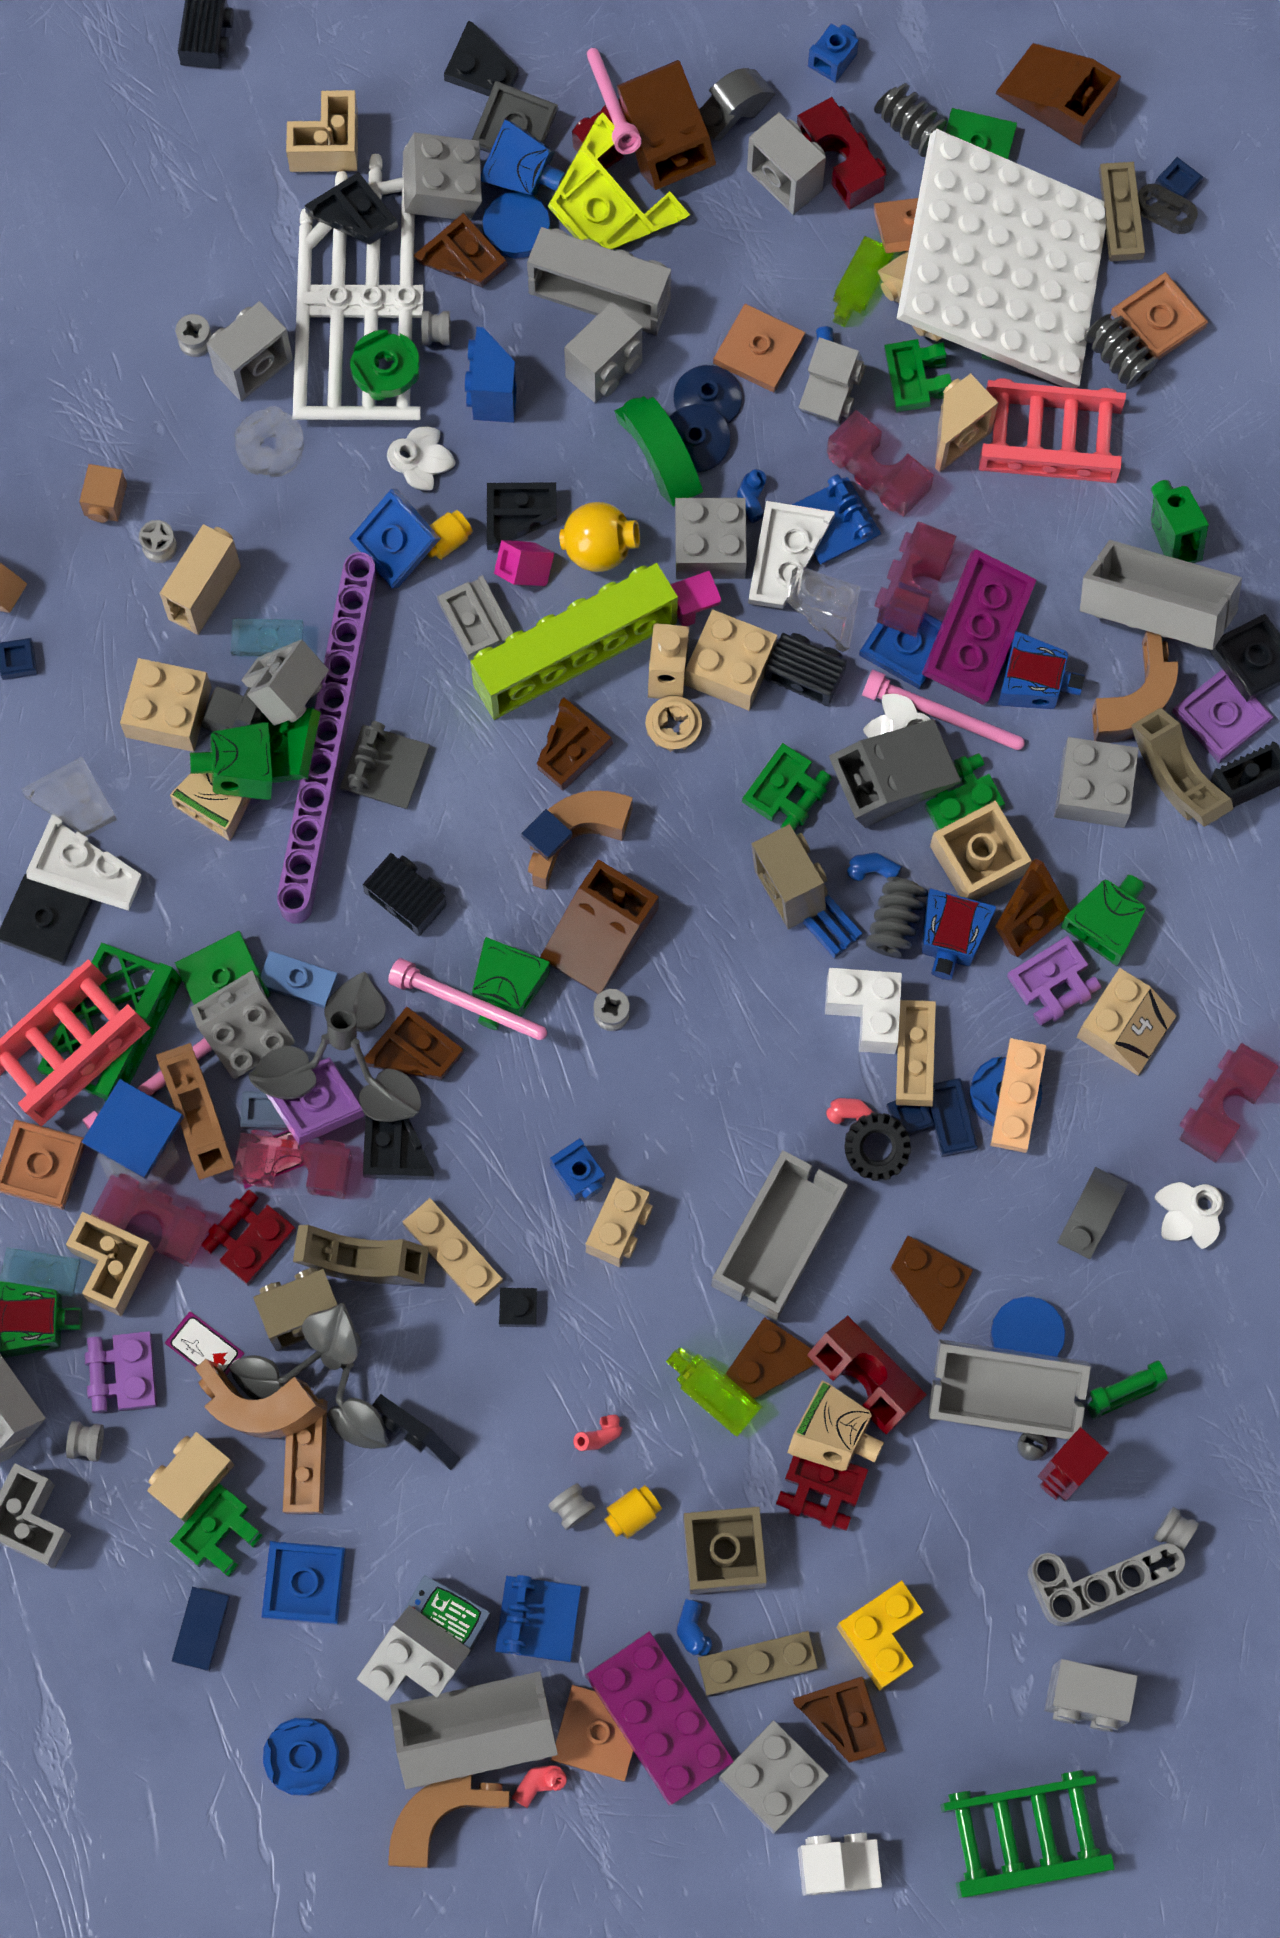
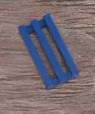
M828 895L825 897L826 908L846 929L850 936L847 937L824 910L817 913V916L840 941L838 946L834 944L811 916L804 919L802 923L835 958L862 936V932Z

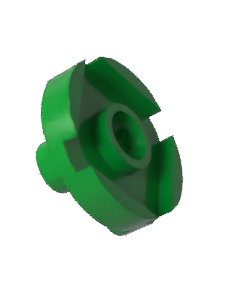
M388 330L373 331L363 336L354 347V353L350 360L352 377L357 386L375 400H384L401 395L409 390L419 379L420 361L418 350L415 344L401 333L398 336L396 334H389ZM384 358L387 362L393 360L394 363L391 364V368L384 370L378 368L380 366L379 360Z

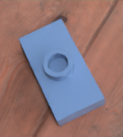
M269 951L261 972L268 990L324 1009L338 979V973L273 951Z

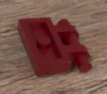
M249 1189L240 1199H234L229 1205L231 1210L218 1225L214 1223L207 1231L209 1235L200 1244L209 1254H212L220 1244L228 1251L221 1257L219 1262L247 1286L253 1282L296 1231V1228L269 1205H266L259 1215L251 1211L252 1206L258 1201L259 1197ZM243 1219L249 1226L237 1240H234L229 1233Z
M793 1456L785 1481L798 1485L796 1494L794 1496L780 1491L776 1505L789 1509V1514L799 1517L802 1514L821 1521V1526L831 1529L834 1526L847 1531L851 1517L837 1511L841 1502L856 1506L868 1469L850 1463L846 1470L840 1471ZM811 1490L830 1497L827 1508L805 1500L808 1491Z

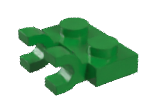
M918 339L884 345L896 413L930 407V397L935 399L944 398L943 392L952 382L950 374L926 379L924 366L929 368L946 367L944 342L920 348Z
M219 1483L169 1542L198 1567H201L208 1559L225 1575L230 1577L239 1565L218 1548L220 1543L233 1530L254 1548L263 1538V1535L243 1518L249 1511V1508Z

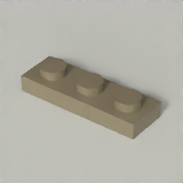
M1134 162L1100 164L1099 178L1102 201H1104L1109 262L1142 260L1145 255Z
M809 1631L698 1657L706 1697L818 1669Z

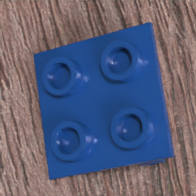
M839 474L832 476L827 481L828 487L792 504L835 512L834 519L814 553L820 565L881 535L879 528L849 478H841Z
M517 1575V1577L506 1576L495 1652L571 1662L581 1586L534 1580L532 1577Z

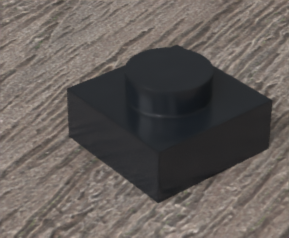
M500 1288L499 1327H537V1288Z

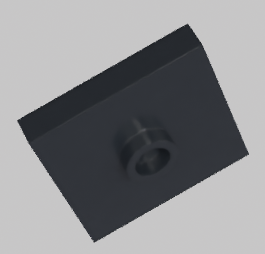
M1266 614L1222 635L1213 650L1208 649L1246 702L1280 685V633Z
M24 874L0 927V942L64 966L92 904V900L27 879V874Z

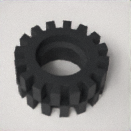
M875 1112L867 1116L863 1115L859 1117L858 1121L852 1123L845 1136L844 1149L847 1161L851 1168L863 1178L867 1177L873 1181L891 1179L890 1177L895 1174L898 1175L909 1161L908 1158L911 1154L909 1135L901 1122L889 1114H877ZM877 1132L887 1135L892 1142V1150L888 1157L879 1161L868 1158L863 1151L865 1139L870 1134Z

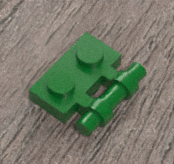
M782 743L743 796L742 803L771 822L777 813L781 811L787 818L780 827L783 828L790 824L795 831L798 825L803 826L809 818L808 811L816 800L821 801L827 792L826 786L832 777L825 771H820L815 779L808 776L806 773L811 768L812 762ZM798 786L805 793L798 803L795 804L788 798Z
M979 753L968 758L964 755L954 760L955 768L964 783L963 786L949 792L947 790L935 795L936 798L925 803V808L937 831L994 801L998 803L1001 810L1004 809L1005 802L990 774L976 779L973 773L974 770L984 766V761Z

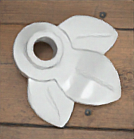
M433 427L413 429L406 439L402 438L393 441L387 451V459L390 466L395 471L403 473L410 486L422 491H432L434 486L433 475L447 472L456 464L450 451L438 444L440 430ZM400 451L407 452L410 455V457H403L400 454Z
M885 694L882 696V706L885 715L870 721L863 731L870 738L931 719L923 713H917L911 699L898 694Z
M1177 1182L1165 1186L1155 1195V1200L1169 1211L1165 1215L1161 1228V1235L1164 1239L1181 1241L1192 1236L1194 1242L1201 1249L1208 1247L1216 1240L1220 1231L1218 1216L1224 1207L1223 1196L1217 1188L1206 1184L1193 1188L1185 1183ZM1200 1198L1208 1199L1211 1203V1208L1207 1210L1202 1209L1198 1204V1200Z

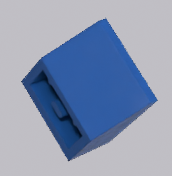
M476 327L475 340L469 339L468 360H470L469 371H466L465 374L466 407H472L473 420L514 423L517 399L515 361L484 327Z

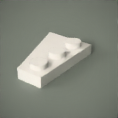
M766 501L748 604L778 609L784 608L834 519L835 512Z
M53 814L26 871L27 879L128 911L141 884L140 873L108 851L102 852L88 842L86 836L78 831L74 833L62 824L61 819Z

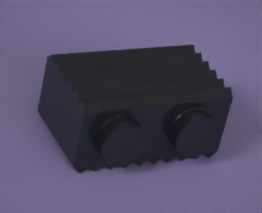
M185 0L178 44V56L181 65L221 69L222 57L228 58L229 37H226V28H232L234 19L233 8L228 7L227 0Z
M782 633L766 665L764 679L799 695H803L805 698H810L812 701L822 703L824 706H829L846 670L847 660L843 659V655L834 648L824 647L822 650L811 645L810 640L801 634L792 633L790 636Z
M1272 741L1270 745L1266 744L1264 748L1259 747L1258 751L1253 750L1252 754L1247 753L1245 757L1240 756V759H1234L1233 763L1228 762L1226 766L1222 765L1220 769L1215 768L1209 781L1231 798L1233 808L1280 786V747L1276 742Z
M390 853L362 884L364 893L416 935L420 936L446 907V897L443 894L445 889L433 878L429 877L425 880L416 873L418 868L407 857L402 855L400 858H397L393 853Z

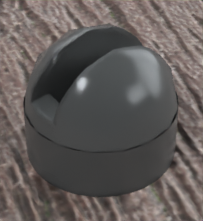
M1023 1433L1017 1442L1019 1454L1029 1461L1041 1459L1048 1449L1047 1438L1043 1435ZM1026 1437L1042 1444V1449L1040 1450L1033 1445L1025 1443Z

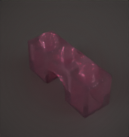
M855 410L828 438V457L837 467H845L854 475L855 481L863 489H871L880 497L881 503L892 512L897 511L904 517L931 490L934 475L910 454H907L900 462L894 465L878 463L873 458L872 453L880 446L882 431Z
M919 521L913 533H905L899 551L903 552L900 561L893 560L887 575V579L891 580L888 589L881 587L874 607L879 608L876 622L916 637L928 610L932 591L918 586L913 579L926 576L940 581L952 555L957 536Z
M1243 1043L1240 1044L1236 1052L1228 1049L1217 1066L1223 1072L1217 1081L1209 1078L1198 1095L1204 1101L1197 1111L1190 1107L1179 1124L1180 1127L1185 1129L1179 1140L1215 1163L1241 1126L1226 1115L1223 1109V1099L1228 1096H1240L1254 1104L1279 1067Z
M251 1130V1134L241 1133L233 1173L238 1184L273 1189L277 1171L288 1163H298L308 1170L306 1188L309 1194L345 1199L352 1154L350 1149L345 1148L344 1143L325 1140L323 1145L309 1143L308 1141L299 1146L293 1135H288L287 1139L274 1138L273 1133L264 1130Z
M120 1173L116 1177L111 1174L90 1215L124 1231L129 1221L137 1215L146 1214L154 1217L162 1229V1237L155 1251L189 1267L211 1226L210 1223L204 1221L206 1215L189 1206L182 1210L172 1205L173 1198L154 1189L150 1194L138 1188L140 1182L129 1175Z

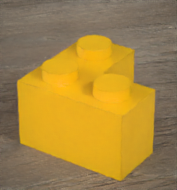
M902 1580L839 1622L836 1627L879 1691L914 1667L893 1636L923 1614L922 1609Z

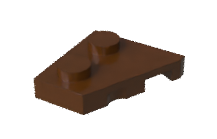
M464 213L414 254L419 264L480 287L485 286L508 266L504 257Z
M565 697L560 700L558 716L554 725H551L549 729L547 744L541 750L537 761L538 770L562 791L613 745L612 738Z
M1034 859L1031 862L995 926L1009 953L1015 957H1019L1063 922L1066 915L1070 912L1044 862L1038 859Z
M406 1006L364 1059L368 1067L383 1070L394 1069L404 1074L442 1081L464 1054V1049Z
M907 1236L890 1271L899 1284L903 1285L907 1290L910 1299L916 1307H919L931 1323L932 1329L940 1334L973 1269Z
M764 1317L724 1375L723 1381L754 1401L767 1394L771 1389L785 1384L800 1373L817 1365L807 1356L811 1350L810 1347Z
M863 1676L793 1698L794 1705L809 1718L849 1763L887 1752Z

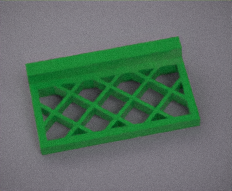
M101 942L92 963L102 972L101 967L107 955L119 959L122 970L105 976L107 980L99 987L102 988V991L115 1005L132 999L135 1011L151 1027L103 1071L96 1086L89 1083L82 1089L103 1098L106 1102L119 1079L128 1084L131 1083L182 982V978L171 966L161 962L158 965ZM126 962H128V963H130V964H133V965L127 967ZM143 969L153 972L148 984L137 989L134 988L131 974ZM125 977L129 992L111 999L107 984ZM84 999L72 1012L79 1020H86L89 1032L94 1035L98 1030L95 1031L90 1016L101 1011L96 1005L87 1008ZM62 1022L50 1042L60 1054L69 1050L70 1055L75 1052L74 1048L81 1046L77 1039L71 1040L69 1030ZM43 1057L37 1070L41 1074L48 1076L54 1069L51 1068L50 1064Z

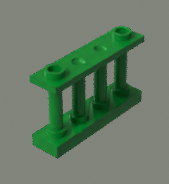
M1084 1770L1061 1774V1782L974 1798L971 1796V1791L949 1794V1802L940 1805L941 1812L955 1810L967 1870L966 1873H963L965 1881L956 1883L958 1899L1114 1870L1112 1855H1101L1100 1848L1095 1847L1083 1787L1096 1784L1095 1775L1085 1777ZM1068 1790L1080 1846V1852H1077L1078 1860L1063 1862L1062 1855L1057 1853L1046 1799L1047 1793ZM1030 1797L1043 1858L1039 1859L1040 1867L1025 1870L1024 1862L1019 1860L1008 1801ZM993 1804L1005 1864L1001 1866L1003 1874L987 1876L986 1869H982L970 1807Z

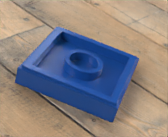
M390 489L349 539L360 552L372 557L375 569L391 588H399L441 538L398 489Z
M894 596L861 648L859 656L920 690L927 679L926 676L922 675L942 621Z
M119 1079L82 1140V1143L140 1177L147 1179L184 1116Z
M270 1541L261 1617L263 1619L338 1625L346 1548Z

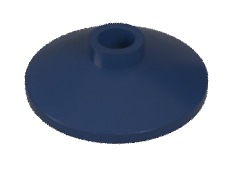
M713 365L698 366L684 373L678 380L674 389V406L678 410L687 405H705L720 413L728 424L736 417L741 408V387L736 378L721 367ZM712 389L714 393L707 396L702 393V390Z
M693 404L684 406L670 415L669 418L678 431L697 473L711 470L722 462L729 450L730 431L720 413L711 407ZM693 430L700 431L702 433L701 439L697 441L690 439V432Z

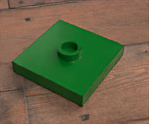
M952 108L945 133L1008 159L1017 122Z
M307 708L305 713L296 721L290 722L288 720L275 726L267 717L265 718L264 723H268L272 783L308 779L321 713L318 710Z
M240 931L175 962L194 1005L252 970L259 979L266 998L271 996Z

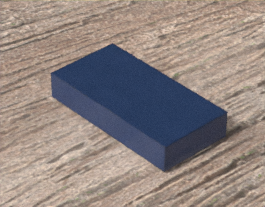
M961 1078L933 1083V1106H929L934 1122V1130L941 1157L977 1150L978 1146Z
M192 1587L172 1657L173 1663L210 1672L230 1596Z

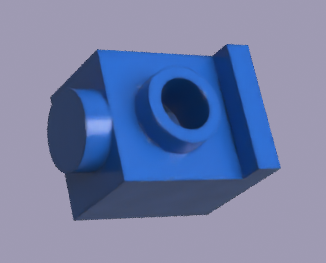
M831 23L817 43L813 44L809 49L808 67L836 83L858 53L859 39L856 38L854 30L847 25L837 27Z
M581 1138L550 1157L551 1168L574 1201L581 1197L588 1200L603 1189L601 1184L605 1182V1174L587 1150ZM577 1165H583L587 1171L584 1175L577 1176L573 1173V1168Z

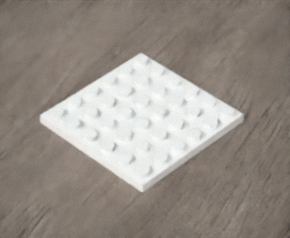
M936 129L929 137L897 319L1062 387H1079L1087 344L1084 335L1090 326L1106 229L1104 201Z

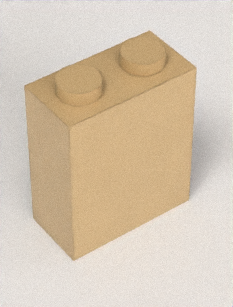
M203 524L160 591L168 620L197 635L203 629L241 568L233 537L226 530L220 527L212 529Z

